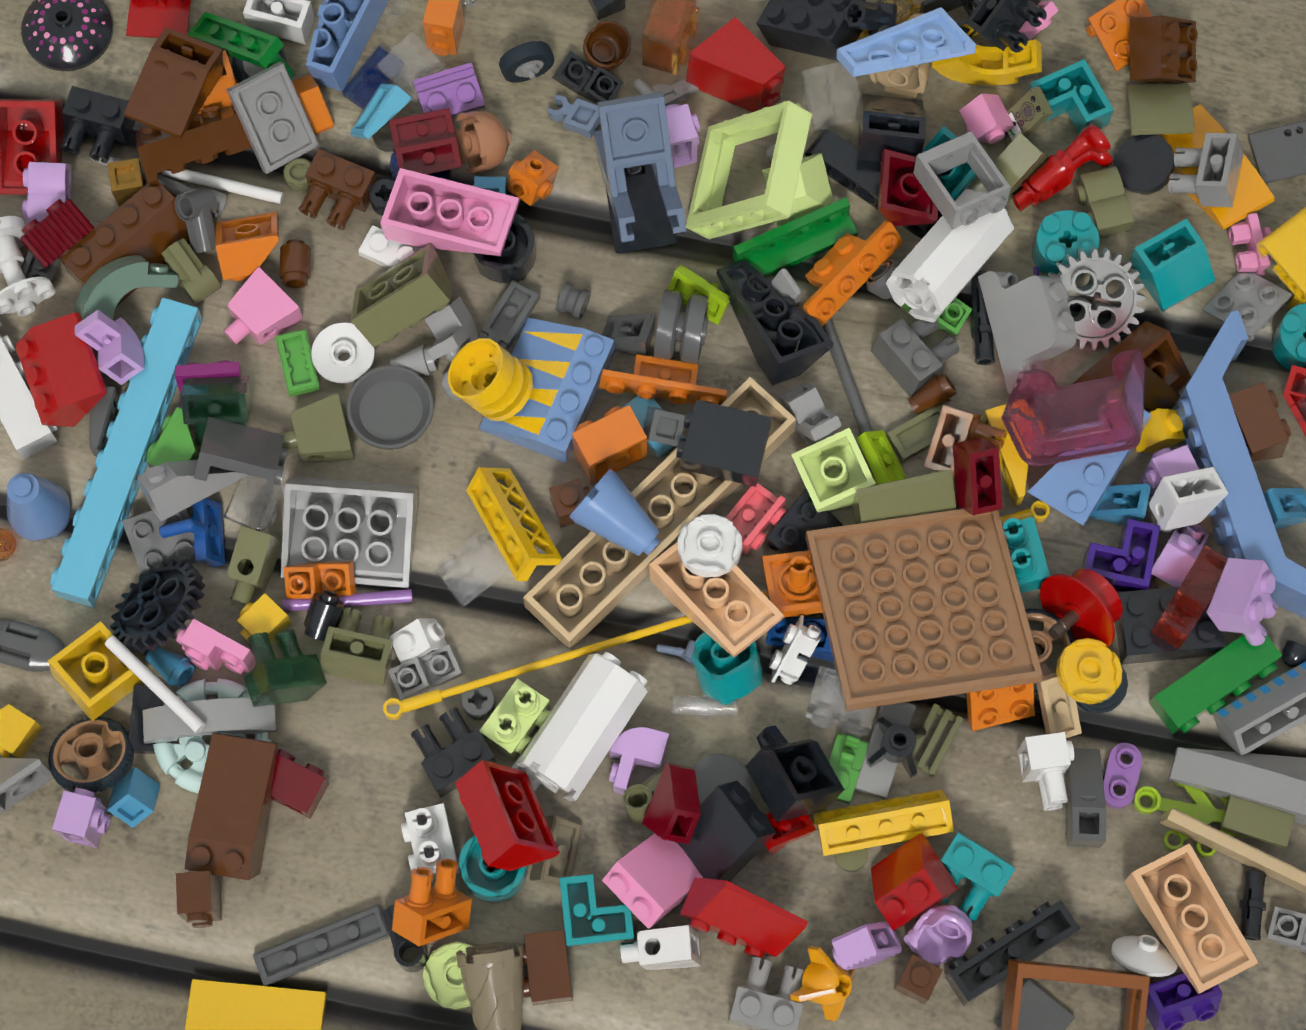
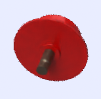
M1082 568L1075 570L1071 576L1054 574L1043 581L1040 588L1042 607L1047 612L1057 615V618H1061L1048 630L1049 635L1053 639H1059L1070 629L1075 641L1091 638L1102 641L1107 645V648L1112 644L1115 637L1114 623L1121 618L1123 607L1118 593L1103 576L1090 569Z

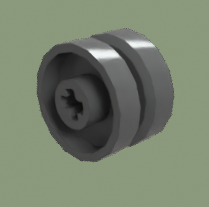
M664 290L657 324L654 358L670 360L675 354L677 342H681V361L698 365L702 345L705 344L707 334L709 296L692 294L688 299L685 313L682 312L683 296L681 292Z

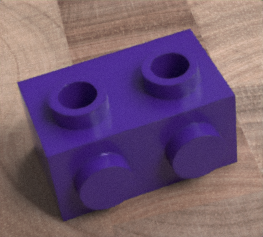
M1183 973L1149 985L1146 1015L1154 1030H1179L1188 1022L1197 1019L1198 1021H1206L1215 1016L1218 1012L1223 993L1219 986L1216 985L1198 994Z

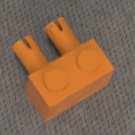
M452 859L437 861L436 878L433 887H431L434 873L431 869L426 867L412 869L409 895L395 900L392 931L417 946H422L469 929L472 898L455 889L458 862Z

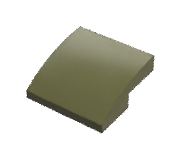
M1189 83L1127 85L1126 97L1129 107L1131 135L1194 133V116Z

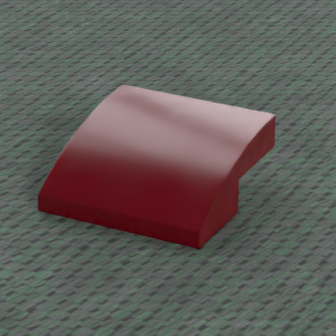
M450 108L389 120L399 170L402 168L429 175L462 168Z

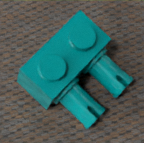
M1034 517L1022 520L1010 518L1004 522L1002 527L1020 593L1040 589L1043 581L1050 576Z
M961 831L957 833L941 859L956 885H958L961 878L965 879L967 877L972 881L973 886L958 909L966 914L968 909L973 906L968 918L974 921L978 919V915L990 896L999 897L1016 869L1014 864ZM950 896L944 899L943 902L948 903Z

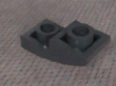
M572 51L566 55L552 77L563 86L598 104L597 102L613 100L624 83L606 69L593 67Z

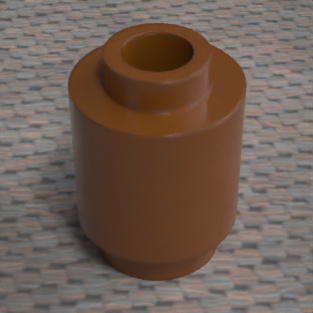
M288 240L286 244L280 247V278L283 279V285L286 287H306L308 280L311 278V247L302 240Z

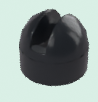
M1287 640L1282 649L1284 663L1293 668L1306 661V647L1295 641Z

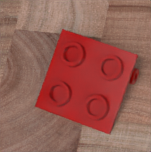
M130 0L126 36L159 38L165 27L187 35L191 0Z

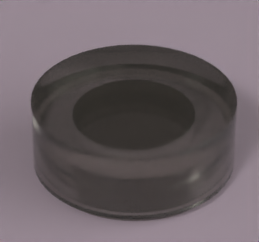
M388 121L372 135L375 146L384 152L395 151Z

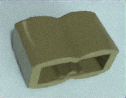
M1117 167L1080 175L1078 185L1074 187L1075 196L1079 204L1083 203L1086 214L1091 217L1098 230L1099 238L1130 231L1134 224L1133 213L1128 198L1125 195Z

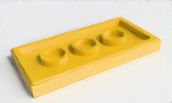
M192 979L185 1030H322L327 993Z

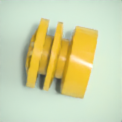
M479 338L467 343L451 361L448 371V385L454 395L469 404L484 417L491 421H503L513 417L522 410L529 400L533 388V375L528 366L512 356L498 343L489 338Z

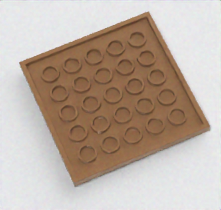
M964 509L806 531L805 538L845 711L1042 681L1041 666L998 510L972 515Z

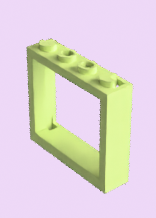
M783 101L780 104L764 107L761 110L708 126L686 228L707 239H712L790 218L812 113L801 108L799 103L794 104L791 101ZM778 133L765 194L722 206L735 146Z

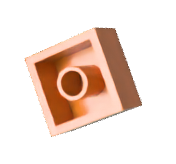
M630 405L624 408L620 406L614 407L604 414V418L595 422L592 420L586 421L577 426L575 432L572 433L574 454L591 485L600 481L609 469L618 472L647 458V436Z

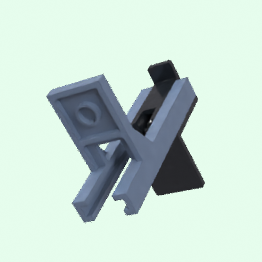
M663 92L597 102L601 130L594 131L593 133L597 160L607 193L616 253L675 244L677 242L676 233L685 232L686 225L683 206L675 183Z

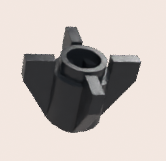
M883 716L877 719L876 723L882 731L883 737L880 750L867 760L868 766L871 768L885 758L892 763H902L910 778L917 775L918 772L912 753L916 746V740L926 735L925 728L910 729L902 724L893 725ZM893 739H896L898 742L903 741L904 745H896Z

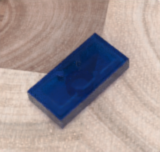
M379 46L343 89V96L364 110L380 84H391L404 68V63Z

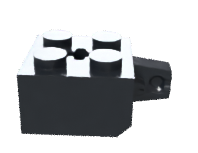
M776 725L764 728L756 737L761 750L745 767L776 822L824 811L845 790L817 741L806 739L788 743Z

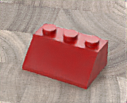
M77 312L31 327L15 345L42 425L75 427L107 394L92 347L75 335V325L82 321L80 313Z
M481 760L455 782L460 795V802L467 812L471 822V830L477 837L482 850V858L488 866L512 871L554 858L560 854L526 771Z
M698 877L694 878L680 912L681 916L691 920L689 926L708 933L709 930L718 933L717 940L731 946H735L738 943L745 947L743 951L745 954L759 957L761 960L763 955L777 957L808 924V921L727 880Z

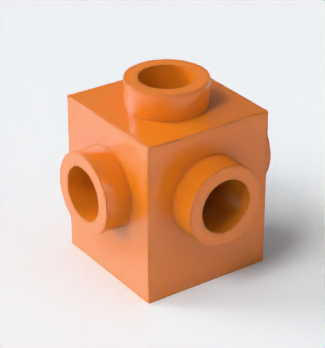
M534 150L522 161L517 160L511 166L508 172L510 179L506 189L529 206H532L540 198L544 200L551 193L559 167Z

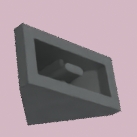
M643 313L609 316L602 335L615 340L616 351L636 356V354L647 356L655 333V315Z

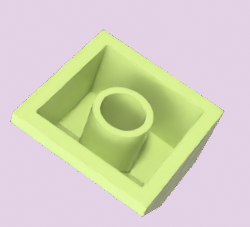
M850 428L791 454L817 512L851 507L857 489L876 485Z

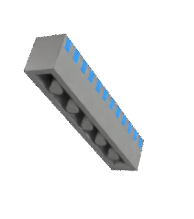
M1306 661L1213 713L1220 738L1240 756L1249 753L1306 720Z

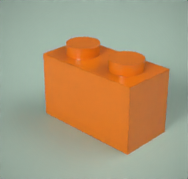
M428 0L422 22L427 50L440 56H447L448 54L457 56L465 25L462 0Z

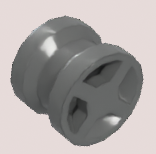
M566 282L560 293L556 311L561 313L570 312L574 318L580 320L587 309L591 291L588 289L579 290L575 288L574 284Z
M485 685L463 692L461 702L469 718L484 720L490 717L495 710V700L488 686Z

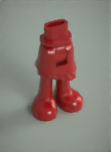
M1088 124L1065 151L1059 149L1055 156L1050 155L1038 170L1025 179L1021 184V190L1012 196L1016 208L1022 212L1029 205L1036 207L1038 202H1044L1056 193L1063 191L1066 186L1071 184L1075 170L1088 161H1093L1100 167L1111 165L1113 159L1108 152L1111 149V145L1103 132L1097 126Z

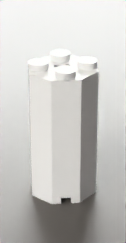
M965 189L955 203L959 206L986 193ZM1003 208L994 214L988 213L979 217L968 226L961 225L955 229H952L942 216L887 280L886 285L894 301L901 307L904 303L912 309L908 313L914 318L934 323L1013 232L1014 226L1006 209Z
M604 652L603 655L598 653L588 655L516 763L519 767H526L524 771L527 772V775L533 779H539L540 784L554 793L559 788L566 791L563 798L569 801H576L648 692L644 687L648 681L637 672L631 671L628 673L619 666L621 661L608 652Z

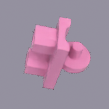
M1257 213L1249 214L1244 222L1230 226L1228 236L1232 245L1246 243L1248 251L1239 252L1235 256L1237 271L1253 272L1262 277L1265 275L1264 270L1270 267L1269 259L1273 258L1267 255L1262 259L1256 245L1271 233V228L1266 227L1261 230Z

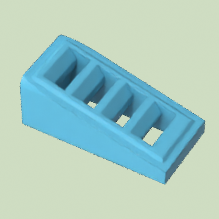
M380 84L351 129L350 134L355 138L369 139L405 107L412 98L397 85Z

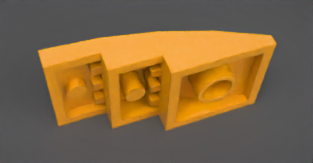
M1199 104L1193 108L1194 133L1155 135L1163 137L1174 150V154H1176V147L1203 148L1206 133L1227 132ZM1244 153L1233 207L1201 206L1199 197L1196 194L1186 193L1222 230L1275 201L1274 195ZM1174 166L1173 173L1180 175H1197L1199 168H1175Z

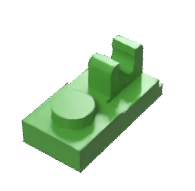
M838 732L829 763L845 789L835 800L850 804L870 742Z

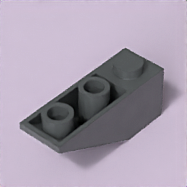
M1074 748V760L1070 761L1071 765L1066 770V793L1068 799L1067 846L1100 848L1106 842V804L1100 749Z

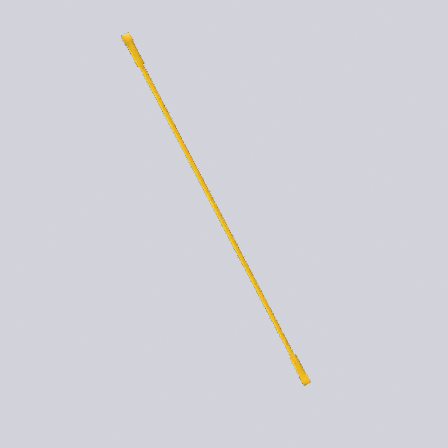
M1036 501L1032 504L1031 508L1000 517L1001 523L1003 525L1010 518L1022 520L1034 517L1036 523H1041L1048 517L1050 508L1045 502ZM1041 508L1044 511V515H1036L1034 509ZM767 591L762 592L768 598ZM683 616L441 691L436 689L400 701L391 698L383 705L384 715L389 720H398L402 717L403 713L442 702L443 698L693 621L687 616ZM390 705L399 706V711L396 714L388 713L387 709Z

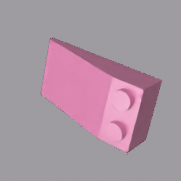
M400 168L380 224L387 240L415 247H424L431 243L435 249L501 256L520 199Z

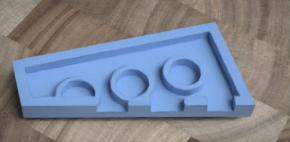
M940 7L838 48L836 58L853 77L975 54L976 44Z

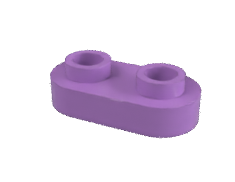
M1121 743L1116 745L1110 751L1103 775L1105 804L1113 809H1122L1129 805L1136 792L1142 765V755L1138 748L1132 744ZM1122 754L1129 755L1131 763L1124 764L1120 756ZM1115 785L1121 786L1124 789V795H1116L1113 787Z

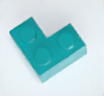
M1085 59L1040 78L1029 85L1028 91L1034 87L1041 88L1053 111V114L1044 122L1067 112L1078 133L1088 124H1093L1101 129L1108 126L1114 109Z
M593 874L559 878L566 947L634 939L631 910L626 905L596 907Z

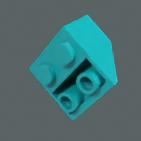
M1187 218L1135 247L1129 259L1132 263V269H1136L1140 273L1139 279L1144 283V286L1162 312L1216 281L1205 244Z

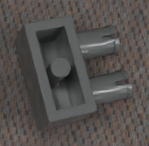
M902 318L878 335L871 350L874 356L910 397L934 374L938 375L943 366L942 363L960 350L956 341L951 345L949 344L953 341V338L948 335L930 349L923 343V338L939 329L937 320L933 323L918 319L911 325H908Z

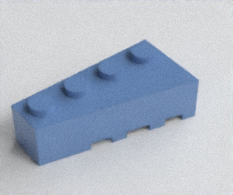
M323 0V4L319 6V21L317 29L313 32L306 61V67L317 84L343 91L389 0Z
M1122 398L1028 493L1086 526L1152 418V415Z

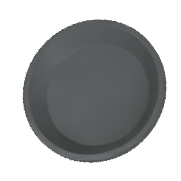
M382 366L368 371L356 381L347 400V416L355 434L368 445L386 450L403 448L417 441L428 429L434 412L433 397L426 382L417 373L401 366Z

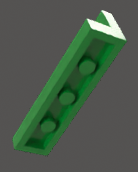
M846 197L733 246V263L745 260L767 278L784 268L787 269L832 249L835 243L846 233L858 237V231L849 216L850 203Z

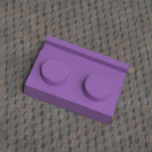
M472 62L413 80L423 113L450 108L451 117L485 107Z

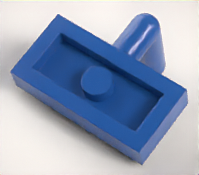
M205 498L193 504L192 519L160 526L159 533L162 538L187 532L194 533L195 542L193 550L195 560L213 567L225 565L222 503Z

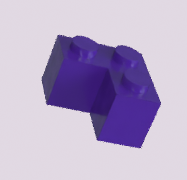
M1128 519L1121 531L1119 547L1115 548L1090 542L1084 553L1082 568L1097 572L1118 592L1147 590L1150 585L1160 525Z

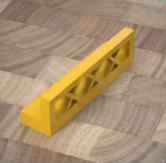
M478 467L466 492L516 581H528L537 565L558 566L562 557L511 469ZM496 479H503L508 488L497 482ZM508 500L517 504L521 510L511 505ZM521 522L532 528L533 532L524 528ZM534 545L544 550L546 554H538Z
M942 789L813 813L823 856L908 841L919 833L929 837L954 832L950 802Z

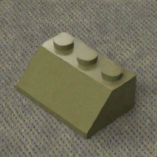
M429 243L355 290L351 322L374 348L383 342H391L405 328L417 326L426 315L433 311L439 312L448 305L452 285L434 246Z
M948 469L857 489L852 504L855 523L860 524L957 510L952 471Z

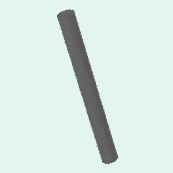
M828 320L822 327L833 342L830 353L861 434L873 431L832 320Z

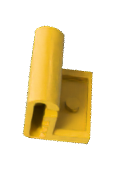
M1304 207L1256 245L1262 259L1267 255L1274 259L1277 265L1272 270L1295 295L1287 305L1289 309L1306 303V207Z

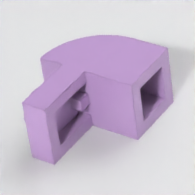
M96 310L75 325V335L98 351V369L120 385L144 370L142 345L133 329L121 317L113 321L101 311Z
M646 727L629 729L618 736L609 751L610 758L620 760V764L613 763L609 781L614 783L613 790L615 793L623 795L626 789L629 788L635 765L659 770L662 767L669 742V733Z

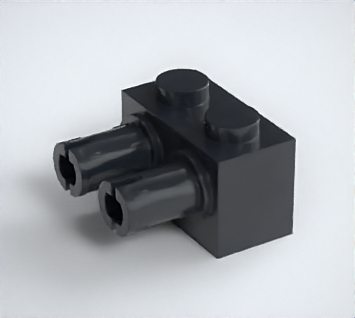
M981 0L965 23L1002 51L1009 47L1011 51L1019 53L1023 50L1019 43L1026 46L1028 42L1026 35L1019 32L1020 28L1026 21L1033 27H1039L1042 22L1038 18L1040 17L1045 21L1047 13L1038 6L1041 0Z
M72 86L62 111L68 128L60 144V149L68 154L72 150V155H79L85 134L96 135L89 157L98 162L102 158V163H108L114 142L118 141L127 144L133 130L135 121L124 117V111L129 101Z
M457 707L449 710L453 721L446 712L439 717L454 741L450 746L446 748L441 747L429 724L421 726L422 732L425 735L424 738L418 729L411 733V737L415 740L425 757L423 762H421L423 770L440 798L457 788L455 782L481 760L496 763L495 756L478 729L470 731Z

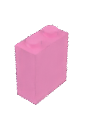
M654 833L618 860L602 881L650 929L686 900L695 877H704L676 842L662 840Z

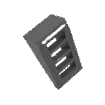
M105 387L107 394L90 410L89 447L96 458L99 451L105 449L108 441L106 437L107 429L110 422L114 421L120 397L116 387Z

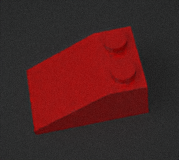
M0 99V194L28 195V187L23 185V171L25 168H28L29 162L61 163L62 150L60 149V144L63 141L64 135L63 99Z

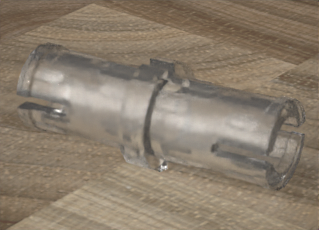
M702 693V696L672 695V705H685L672 706V716L693 715L701 716V719H708V716L737 718L738 708H735L738 705V699L734 700L731 704L723 705L705 693Z

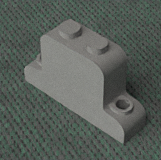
M985 272L978 276L1008 394L1028 395L1035 388L1039 391L1045 381L1043 363L1071 349L1076 343L1075 322L1070 312L1066 289L1062 281L1057 277L1033 275L1020 281L1014 273Z

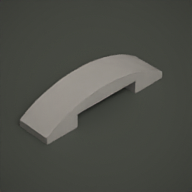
M223 698L183 702L206 724L204 729L198 734L167 705L143 710L145 744L178 741V738L212 735V733L242 732L244 735L277 732L274 698Z

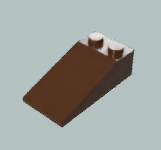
M212 733L188 837L184 869L191 871L210 870L214 875L248 881L261 873L278 743Z

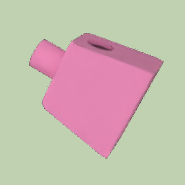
M258 267L228 303L227 307L235 321L223 332L235 345L248 334L261 345L293 326L303 317L299 306Z

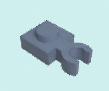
M556 95L554 98L556 104L562 108L559 110L548 108L549 118L557 122L563 121L564 128L592 138L593 132L600 125L598 105L579 98L572 105L568 103L567 98L564 96Z

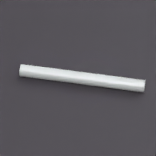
M189 169L176 174H172L171 171L167 170L162 171V176L277 204H282L284 199V192Z
M114 635L105 642V646L196 734L204 729L206 724Z

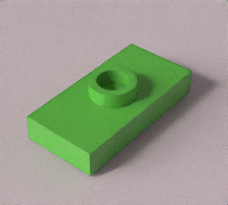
M302 329L275 336L289 397L320 390L316 368L312 361L307 330Z

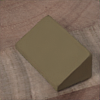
M555 815L545 816L560 854L554 858L532 864L530 881L560 887L559 878L572 876L583 824Z

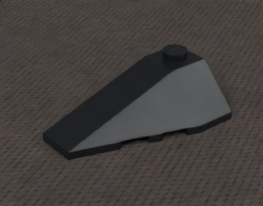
M745 260L717 269L716 274L725 293L730 296V304L753 355L772 386L800 376L833 347V342L816 318L802 313L794 306V300L789 296L784 298L772 288V282Z

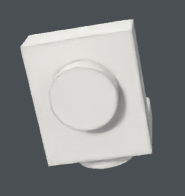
M418 618L389 636L390 640H393V647L401 664L416 656L421 658L429 652L447 645L444 638V630L434 618Z

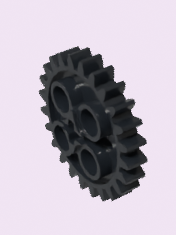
M171 559L168 565L161 562L158 570L150 567L149 574L146 577L140 574L139 582L129 585L131 591L121 595L124 601L115 605L119 612L111 616L115 621L110 625V628L114 631L112 634L133 654L136 651L144 654L147 648L154 652L158 643L164 647L167 638L176 639V631L178 629H186V620L195 618L192 611L201 607L197 601L205 596L201 591L205 587V584L202 582L203 576L189 562L186 563L182 559L178 563Z

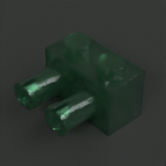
M249 376L185 379L180 395L184 424H195L196 444L198 446L202 445L208 417L246 426L245 422L249 421L252 409Z
M284 630L274 636L283 658L275 656L267 632L262 634L261 632L256 633L247 639L255 657L256 665L243 679L253 707L307 701L327 684L317 654L305 655L302 653L295 630Z

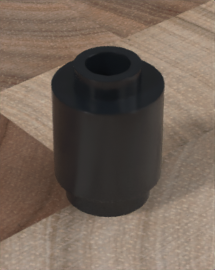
M322 590L321 593L313 594L304 620V626L306 627L304 633L307 636L325 641L328 627L337 628L344 607V603L339 600L340 596L328 590Z

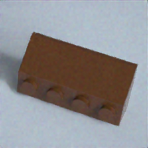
M158 180L147 183L60 257L66 271L83 288L87 280L98 269L122 257L140 255L149 262L148 268L152 263L167 264L162 256L163 251L183 238L188 245L190 244L186 221L180 219L175 210V197ZM133 289L127 294H125L120 299L117 306L121 302H123L128 296H130L136 289Z
M1147 321L1141 324L1054 399L1063 418L1076 431L1080 430L1085 435L1122 398L1147 411L1120 388L1137 361L1148 366L1175 391L1181 388L1192 377L1170 332Z

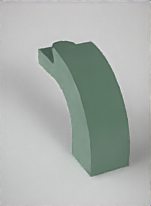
M140 255L126 256L113 260L98 269L87 280L77 298L74 312L80 313L82 320H84L96 310H99L113 320L115 308L125 294L140 287L177 288L178 275L166 264L152 263L148 268L149 262Z

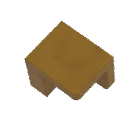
M139 158L107 163L111 192L118 206L123 205L144 187Z

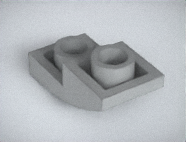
M447 644L422 658L416 656L388 671L400 700L425 693L465 675L451 644Z
M1275 906L1267 940L1306 953V914Z

